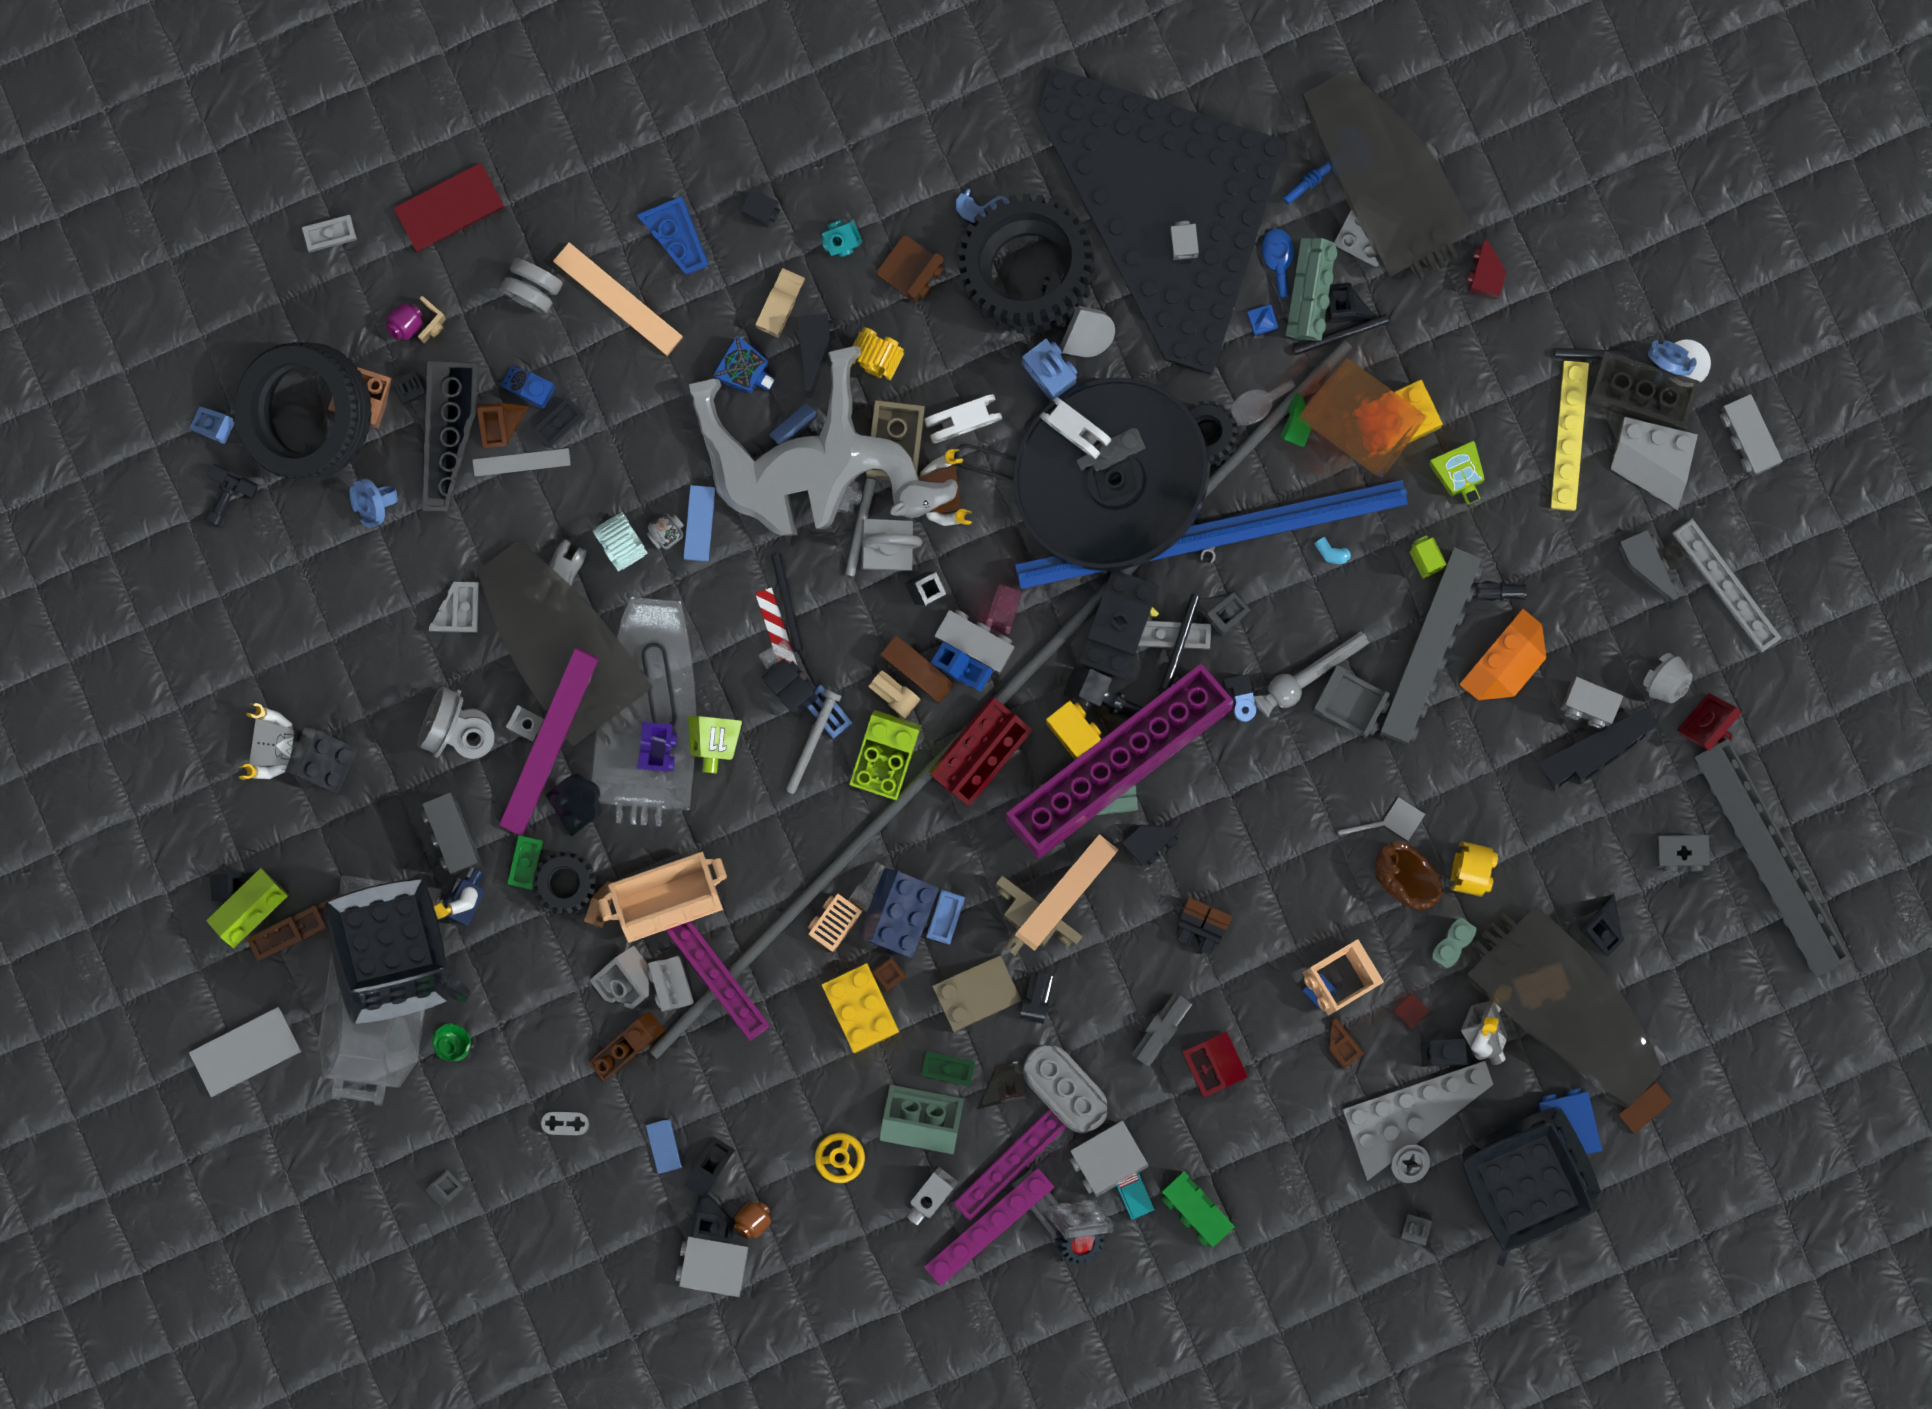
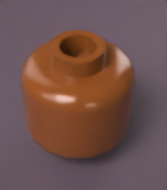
M752 1201L745 1203L734 1216V1228L746 1239L750 1237L758 1238L771 1224V1218L768 1215L770 1213L769 1208L760 1201L758 1203Z

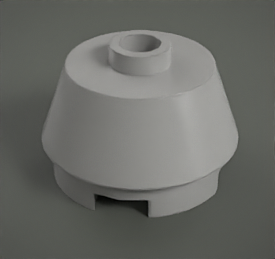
M1667 653L1659 658L1662 663L1654 671L1649 670L1643 685L1647 687L1645 690L1649 692L1651 698L1674 703L1687 693L1693 675L1681 657H1675L1671 653Z

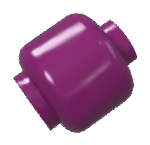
M400 304L386 317L387 324L385 326L387 331L396 340L410 339L423 326L422 312L415 305Z

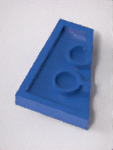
M678 197L637 215L686 275L710 266L684 197Z

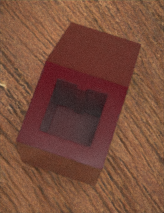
M1484 240L1481 247H1476L1473 260L1477 261L1475 271L1470 269L1467 284L1471 285L1469 292L1498 300L1506 270L1491 244Z

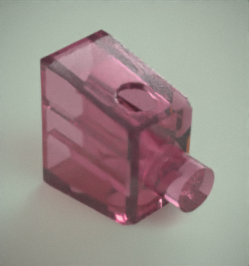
M999 583L986 626L991 630L1010 635L1024 590Z

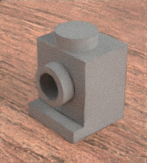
M517 705L506 728L535 743L545 719ZM526 720H530L532 722V727L530 729H525L523 727V723Z

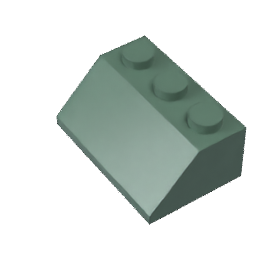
M890 1085L879 1140L954 1154L964 1098Z

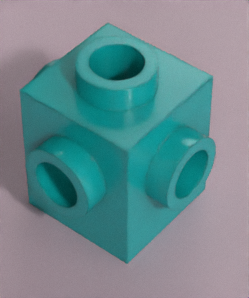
M854 219L844 223L841 220H837L827 224L828 229L822 233L823 237L821 238L824 249L829 251L831 256L839 254V257L853 253L852 248L859 246L863 242Z

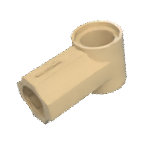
M881 671L868 686L904 719L921 700L905 686L902 687L884 671Z

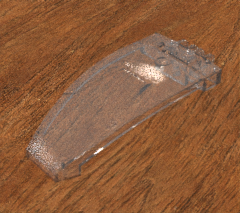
M631 597L621 619V627L604 688L591 781L596 783L600 789V797L598 798L600 804L617 805L616 823H621L623 819V806H632L630 813L631 824H636L638 807H642L641 825H646L648 821V808H657L655 823L656 826H661L663 809H691L695 756L690 754L688 715L696 716L693 664L681 601ZM650 643H658L666 651L676 709L673 733H677V746L671 750V756H675L674 771H668V773L637 769L641 746L642 722H653L642 662V651ZM650 647L646 651L645 657L655 718L658 723L669 724L673 719L663 654L658 647Z

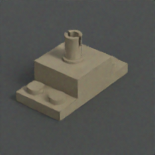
M1001 876L996 883L997 893L1008 902L1011 898L1014 900L1013 904L1004 914V918L1016 928L1002 947L1008 951L1013 943H1015L1010 953L1016 956L1024 942L1015 934L1040 904L1005 877ZM1060 920L1040 945L1045 947L1055 932L1059 934L1057 939L1068 947L1071 944L1076 947L1083 936Z

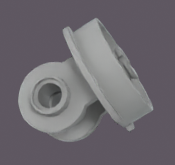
M441 687L435 694L423 720L417 746L434 753L433 757L435 758L440 756L446 744L454 746L460 755L471 759L486 755L494 744V732L488 716L478 709H461L463 697L460 696L461 690L452 691Z

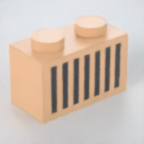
M839 894L835 898L833 896L828 898L822 907L826 911L820 918L816 916L808 926L811 930L809 936L833 953L863 913Z

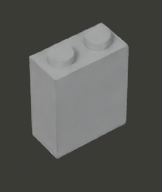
M1123 1121L1071 1150L1073 1157L1069 1159L1075 1171L1081 1170L1086 1179L1082 1180V1183L1088 1193L1094 1192L1096 1197L1149 1167Z
M689 1236L687 1241L682 1242L680 1256L685 1257L683 1266H678L676 1281H680L679 1287L740 1297L749 1247Z

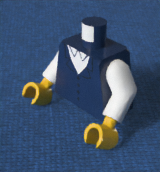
M471 867L465 880L456 878L445 899L437 901V904L434 906L437 919L444 917L458 925L468 926L485 891L478 887L484 874Z

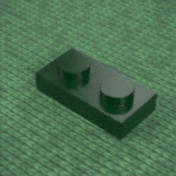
M926 1052L921 1076L971 1086L975 1062Z

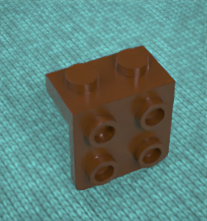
M903 236L880 266L877 274L889 285L916 303L919 297L923 299L931 288L929 284L933 278L938 279L945 270L943 266L944 258L938 253L933 255L908 236Z

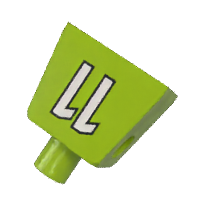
M688 715L691 756L704 757L702 772L717 773L719 759L731 760L733 758L742 721Z

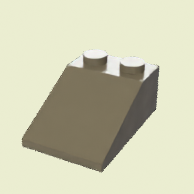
M1001 956L932 986L953 1032L1022 1001Z

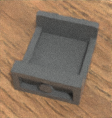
M1337 665L1313 712L1366 739L1369 734L1373 736L1380 724V722L1376 721L1380 712L1386 713L1391 703V700L1388 699L1390 693L1376 688Z

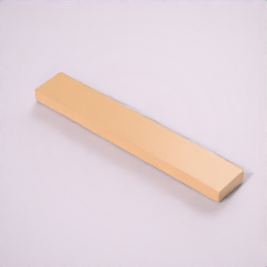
M568 243L554 259L553 262L666 356L682 340L683 336L571 243Z
M1099 834L1021 926L1015 936L1035 951L1115 856L1118 849Z

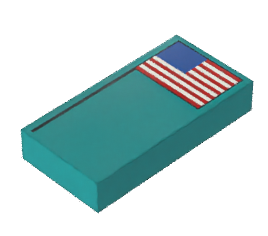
M1139 1173L1117 1185L1131 1220L1154 1211Z

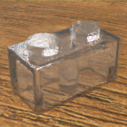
M785 639L759 654V657L766 669H769L783 658L786 659L793 655L794 652Z

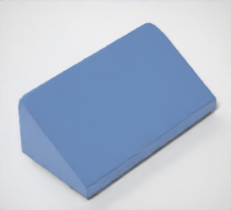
M804 404L769 434L777 445L794 439L818 418L817 412L808 404Z
M667 1119L646 1125L658 1174L683 1168L671 1120Z

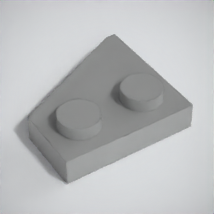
M453 582L433 623L429 626V631L478 633L479 582Z

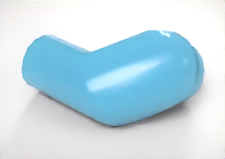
M1325 537L1314 543L1324 560L1328 563L1341 565L1346 563L1351 557V553L1347 548H1331Z

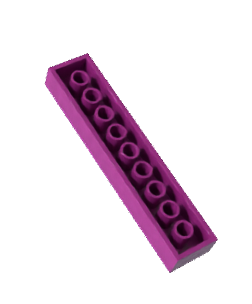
M1201 663L1006 813L1007 824L1034 856L1040 859L1229 713L1233 707V699Z

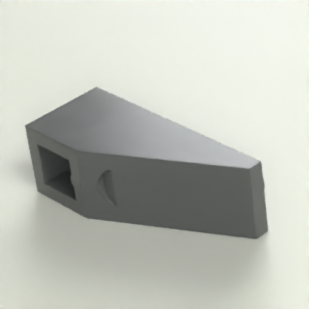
M1648 530L1618 544L1623 559L1632 572L1670 603L1678 599L1679 588L1675 580H1670L1667 574L1669 566L1665 558H1660L1657 552L1659 545L1654 534L1650 535Z

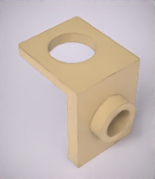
M421 296V302L437 315L418 336L425 343L431 336L434 338L443 329L441 324L446 320V317L427 299Z

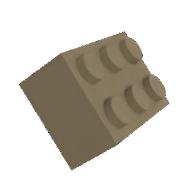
M875 400L871 437L892 440L900 444L911 457L917 474L925 406ZM871 469L866 472L867 478L891 481L889 475L882 469Z

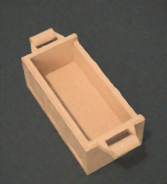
M702 851L608 884L610 893L603 899H600L598 905L604 921L619 920L626 939L630 943L723 910L716 885L725 880L727 875L720 858L715 860L706 859ZM708 865H713L717 879L713 880ZM611 899L613 900L617 914L612 915L608 904V900Z

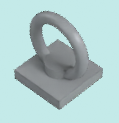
M863 519L861 570L912 571V551L915 548H919L923 543L920 537L913 535V521Z

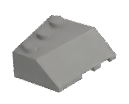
M1625 417L1621 421L1610 469L1633 484L1650 492L1654 497L1663 500L1675 510H1678L1687 483L1698 434Z

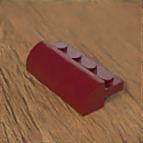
M991 696L928 773L947 791L970 807L1032 732V729L996 698Z

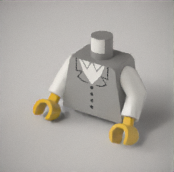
M250 703V705L256 707V713L254 715L247 713V716L260 719L255 721L249 764L239 766V768L247 770V775L239 776L241 780L249 778L271 779L285 772L298 743L297 731L293 730L292 723L280 713L263 708L260 704Z
M1503 985L1495 992V999L1470 1007L1461 1029L1476 1058L1479 1060L1489 1058L1492 1065L1501 1064L1506 1059L1502 1050L1507 1040V1033L1499 1012L1503 1006L1501 1000L1509 1002L1512 988Z

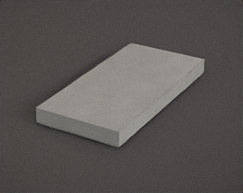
M277 1007L189 1052L210 1096L214 1097L302 1051L280 1007Z

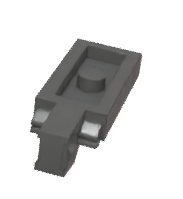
M1131 428L1112 437L1107 446L1102 443L1094 446L1100 452L1097 459L1085 455L1078 459L1077 463L1081 471L1092 465L1095 471L1104 470L1127 459L1126 456H1133L1142 451L1146 446L1139 431Z

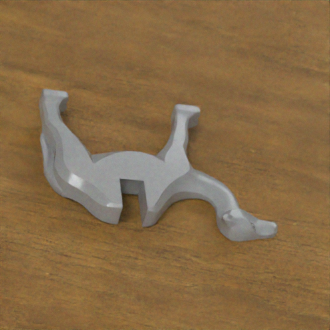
M853 346L828 352L832 362V387L827 418L820 436H807L786 441L774 447L756 461L723 427L717 416L714 398L721 387L720 380L710 379L689 384L700 430L704 436L711 460L716 493L731 508L758 519L775 534L783 536L798 535L789 494L808 490L816 529H824L833 523L848 485L856 477L871 469H882L890 477L894 502L890 512L894 516L920 517L936 507L952 501L956 496L958 484L953 479L947 480L944 483L920 481L911 457L900 444L883 438L862 436L855 432L851 419L850 367L862 354L860 347Z

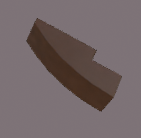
M895 636L880 654L884 660L939 704L955 685L898 636Z

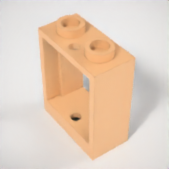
M1358 939L1302 972L1307 987L1313 990L1318 998L1319 1007L1326 1011L1328 1016L1384 983ZM1346 955L1364 987L1336 1003L1317 971L1341 956Z

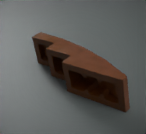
M338 894L328 900L341 896L342 894ZM328 900L247 938L257 961L263 960L326 930L324 906Z

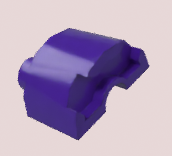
M642 722L638 770L667 773L668 771H674L675 756H671V750L677 746V733H673L672 724Z

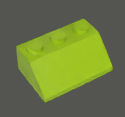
M260 868L206 921L234 949L289 894Z

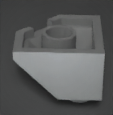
M632 946L615 957L590 982L605 1001L611 1003L618 1001L624 1003V1007L633 1009L649 996V965L635 946Z

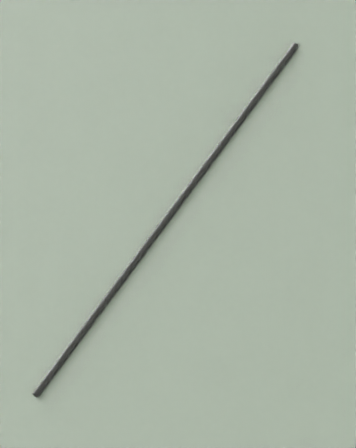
M1343 339L1236 448L1235 453L1230 455V459L1224 461L1209 476L1205 498L1288 414L1287 408L1295 392L1304 398L1352 349V346ZM1140 565L1117 571L1131 575ZM1109 579L994 698L1004 705L1097 610ZM963 729L899 793L897 801L892 800L727 969L734 979L756 959L932 778L928 772ZM710 989L648 1050L656 1059L713 1003L716 997Z

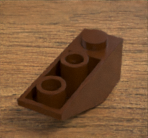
M649 1011L632 1023L588 1063L605 1082L666 1030Z

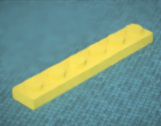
M1563 362L1550 509L1576 510L1589 363Z

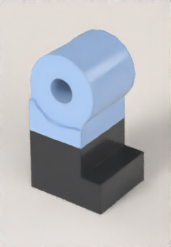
M1249 674L1224 679L1225 690L1232 689L1235 718L1241 722L1250 721L1256 714V705Z

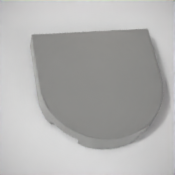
M1077 306L1059 348L1065 354L1081 357L1096 356L1105 351L1112 343L1115 336V325L1105 312Z

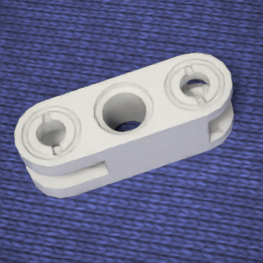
M993 394L987 395L924 419L926 427H932L941 423L943 425V430L930 435L932 443L942 442L1001 420V413L989 415L986 409L989 403L996 400Z
M1055 397L1052 401L1057 405L1056 409L1051 415L1042 412L1040 417L1089 456L1097 459L1100 452L1093 446L1094 443L1098 440L1107 446L1111 438L1061 399Z

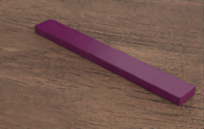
M578 647L575 648L499 824L500 826L520 836L524 835L600 659L599 657Z

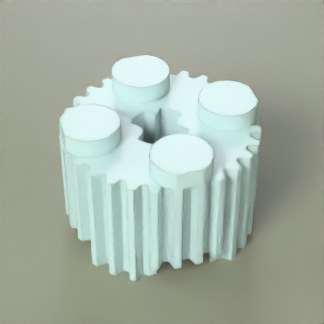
M623 512L592 530L604 547L606 555L618 571L625 569L647 554L644 545L628 523L629 521Z

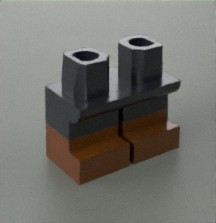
M1189 897L1177 926L1179 930L1176 941L1188 946L1193 934L1202 937L1198 950L1210 955L1216 944H1220L1233 916L1212 907L1203 928H1201L1210 906Z

